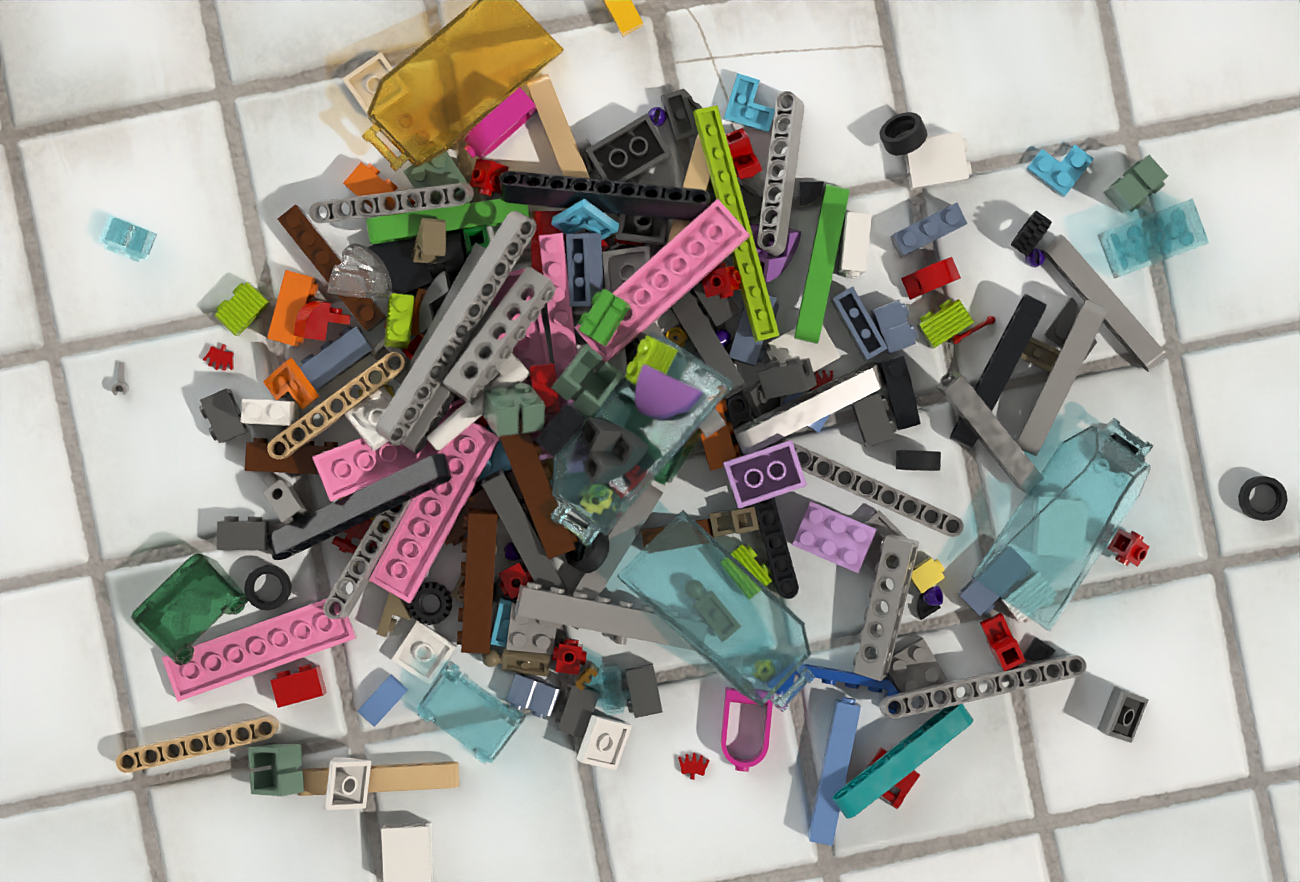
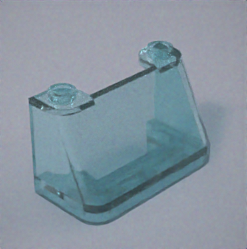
M450 661L416 707L419 711L417 715L426 722L431 720L475 752L474 756L484 764L487 762L493 763L524 722L526 715L518 709L516 711L513 709L509 711L510 705L502 703L469 679L466 673L461 676L462 672L458 670L460 667Z

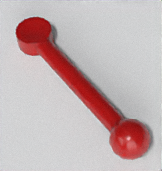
M988 316L986 321L960 335H955L951 341L953 344H957L963 338L986 325H993L996 321L995 317Z

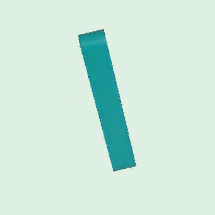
M963 704L943 708L836 792L832 799L847 819L855 817L968 728L974 719Z

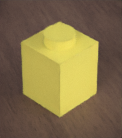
M928 557L914 566L911 581L920 593H924L945 578L942 573L945 569L938 559L933 560L931 557Z

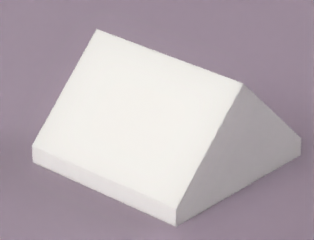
M335 756L330 761L325 810L366 808L371 770L370 760Z

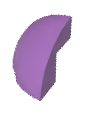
M749 223L765 282L772 281L791 262L797 250L802 231L788 228L786 248L783 253L774 256L758 245L760 224ZM775 238L770 241L769 247L774 244Z
M643 364L636 385L635 403L642 415L653 419L666 420L670 419L671 416L687 412L699 400L703 391Z

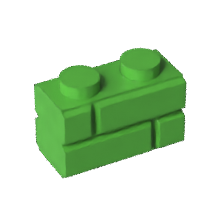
M603 289L602 292L598 291L591 301L593 307L589 313L585 312L582 315L578 324L581 325L579 331L607 346L631 305Z

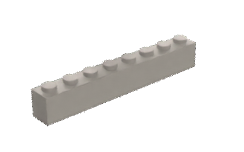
M527 582V586L520 585L514 611L517 616L699 652L702 651L707 624L701 621L700 616L688 614L687 618L679 617V612L671 610L659 613L656 612L655 607L642 605V609L635 608L633 603L621 600L619 604L610 603V598L597 596L596 600L587 598L588 594L574 591L573 595L565 594L564 589L557 587L545 590L541 589L540 584Z

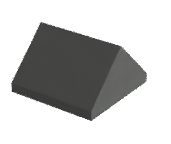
M620 214L616 239L664 245L667 238L669 219Z
M1114 686L1097 729L1108 736L1132 743L1149 699Z

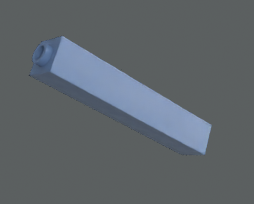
M842 697V700H835L808 832L810 842L833 846L840 809L832 798L846 783L861 706L856 703V699Z

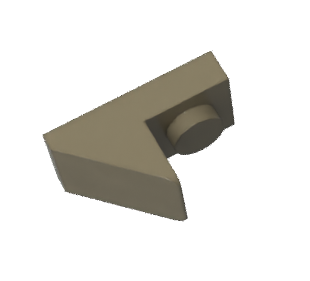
M422 218L411 257L413 262L436 264L438 256H445L446 222L441 219Z
M389 593L377 630V635L386 637L389 632L393 633L397 623L394 615L408 620L413 619L405 601L392 593Z

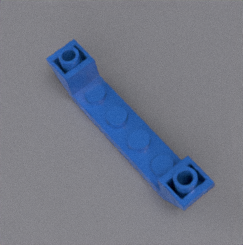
M794 662L773 677L767 684L768 689H772L773 694L786 695V692L792 693L795 674L799 675L798 678L802 680L812 681L813 677L821 678V682L825 684L835 685L836 681L844 682L845 687L859 689V685L868 686L869 691L882 693V689H885L884 697L899 694L888 678L878 681L850 671ZM895 701L890 702L888 705V711L892 714L897 710V703Z

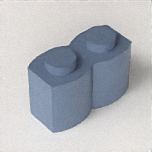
M896 300L870 310L877 330L888 348L885 350L887 354L916 344L917 332L913 325L909 326L906 318L909 316V312L905 303L901 304L900 300Z
M516 673L506 701L511 702L510 706L518 710L528 708L532 710V715L545 719L546 716L550 717L552 715L561 688L531 676Z

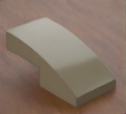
M755 506L709 514L714 537L759 530Z

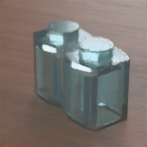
M109 215L99 242L105 244L104 249L114 253L122 250L127 253L125 257L139 262L140 258L148 259L157 233Z
M617 663L600 665L598 682L603 691L601 698L603 711L606 715L623 713L625 709V694L621 688V669Z

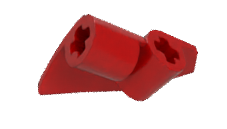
M532 211V219L536 223V230L531 238V265L535 271L542 275L543 266L539 236L563 233L551 225L553 216L562 211ZM564 234L565 250L567 252L566 234Z

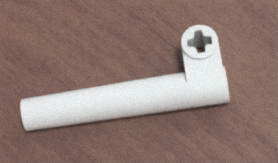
M488 353L487 358H489L492 353ZM512 353L498 369L499 373L493 380L489 381L484 390L491 389L494 386H503L509 389V387L521 383L531 373ZM484 392L478 400H475L473 405L466 401L426 437L437 451L444 448L484 414Z

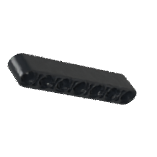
M1026 293L1017 305L974 388L991 412L1047 306L1046 303ZM959 417L951 432L950 439L972 449L978 438L963 419Z

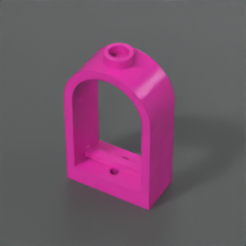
M519 87L470 131L464 139L467 144L464 149L472 158L478 156L480 159L486 157L538 112L536 105Z
M725 688L721 747L726 759L735 765V770L748 772L749 767L760 763L768 752L774 696L772 691ZM730 702L766 705L762 747L752 758H736L726 747Z

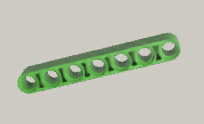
M829 184L825 186L794 339L815 344L819 342L849 196V189Z
M495 199L460 206L367 219L366 224L370 244H379L416 238L422 218L445 220L446 232L463 231L481 225H486L487 227L501 225L506 216L512 211H518L530 218L528 205L507 203L502 199Z

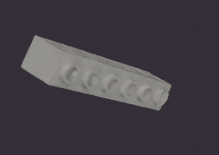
M529 266L526 267L443 381V384L452 393L471 405L482 396L484 388L490 380L496 377L499 367L511 356L512 349L517 342L525 337L528 327L538 319L541 309L546 302L553 298L556 288L552 281ZM534 295L532 299L526 301L527 297ZM520 314L517 319L512 320L515 315ZM506 333V335L502 339L498 340V337L501 334ZM492 353L489 358L484 359L486 354ZM477 372L474 378L469 379L473 373Z
M892 534L886 536L881 542L880 552L882 554L874 570L876 580L869 591L871 601L864 613V620L866 622L858 638L860 648L853 659L854 673L878 681L888 678L920 543L918 541ZM893 555L899 559L898 567H895L891 562ZM887 578L893 581L894 587L892 590L886 586ZM882 601L888 605L887 613L881 609ZM876 624L881 625L883 629L882 635L876 632ZM871 646L877 650L876 658L870 653Z

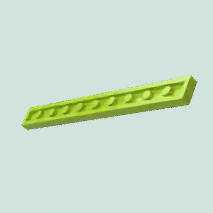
M718 105L693 111L716 200L719 199L750 234V237L731 253L735 269L740 274L741 293L754 341L758 342L780 336Z

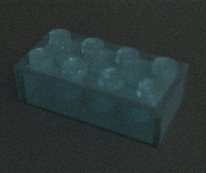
M1193 198L1098 234L1114 279L1209 243Z

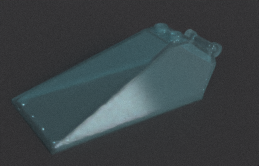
M661 335L657 340L678 350L666 375L703 391L694 406L687 412L671 416L670 419L666 420L644 416L636 407V384L624 377L608 395L600 408L590 417L615 423L642 439L649 446L643 458L621 477L608 483L593 485L583 466V460L587 459L586 447L581 445L584 423L552 459L554 461L553 496L561 504L552 513L551 519L557 524L561 523L580 538V542L586 546L593 543L598 532L606 536L620 522L734 386L733 382L664 335ZM571 510L590 526L586 530L566 516L567 512Z
M1113 418L1108 423L1104 431L1090 426L1061 442L1041 472L1044 479L1025 495L971 577L1047 631H1050L1140 496L1151 469L1150 465L1144 461V458L1151 451L1153 445L1148 441H1142L1121 426L1120 421L1116 418ZM1115 432L1139 449L1137 454L1135 455L1111 438L1112 433Z
M684 510L617 575L626 586L738 692L761 707L770 699L777 709L784 712L788 708V703L807 683H811L815 679L814 674L803 665L811 655L804 626L805 623ZM797 671L801 676L780 697L776 691Z

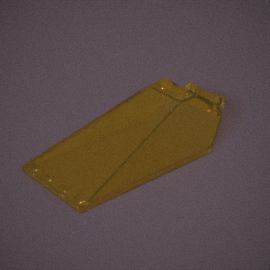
M476 0L381 78L367 111L368 118L374 125L365 131L362 138L366 142H370L390 162V167L395 172L408 160L414 167L421 166L448 151L519 87L524 86L558 57L564 49L517 0ZM378 132H381L402 153L399 157L376 135Z

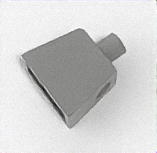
M274 472L269 473L262 479L268 488L263 492V495L282 523L290 524L313 513L289 481L279 480Z

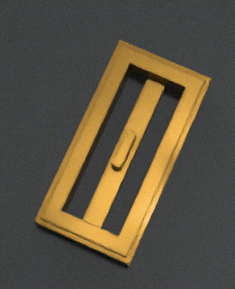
M591 663L577 677L576 686L582 691L585 688V684L591 682L592 676L596 677L598 675L599 668L594 663Z

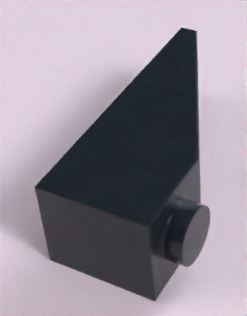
M901 356L878 363L898 431L921 424L905 357Z

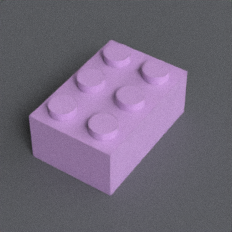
M792 440L723 462L737 508L807 486Z
M810 501L792 545L851 571L860 573L877 529Z

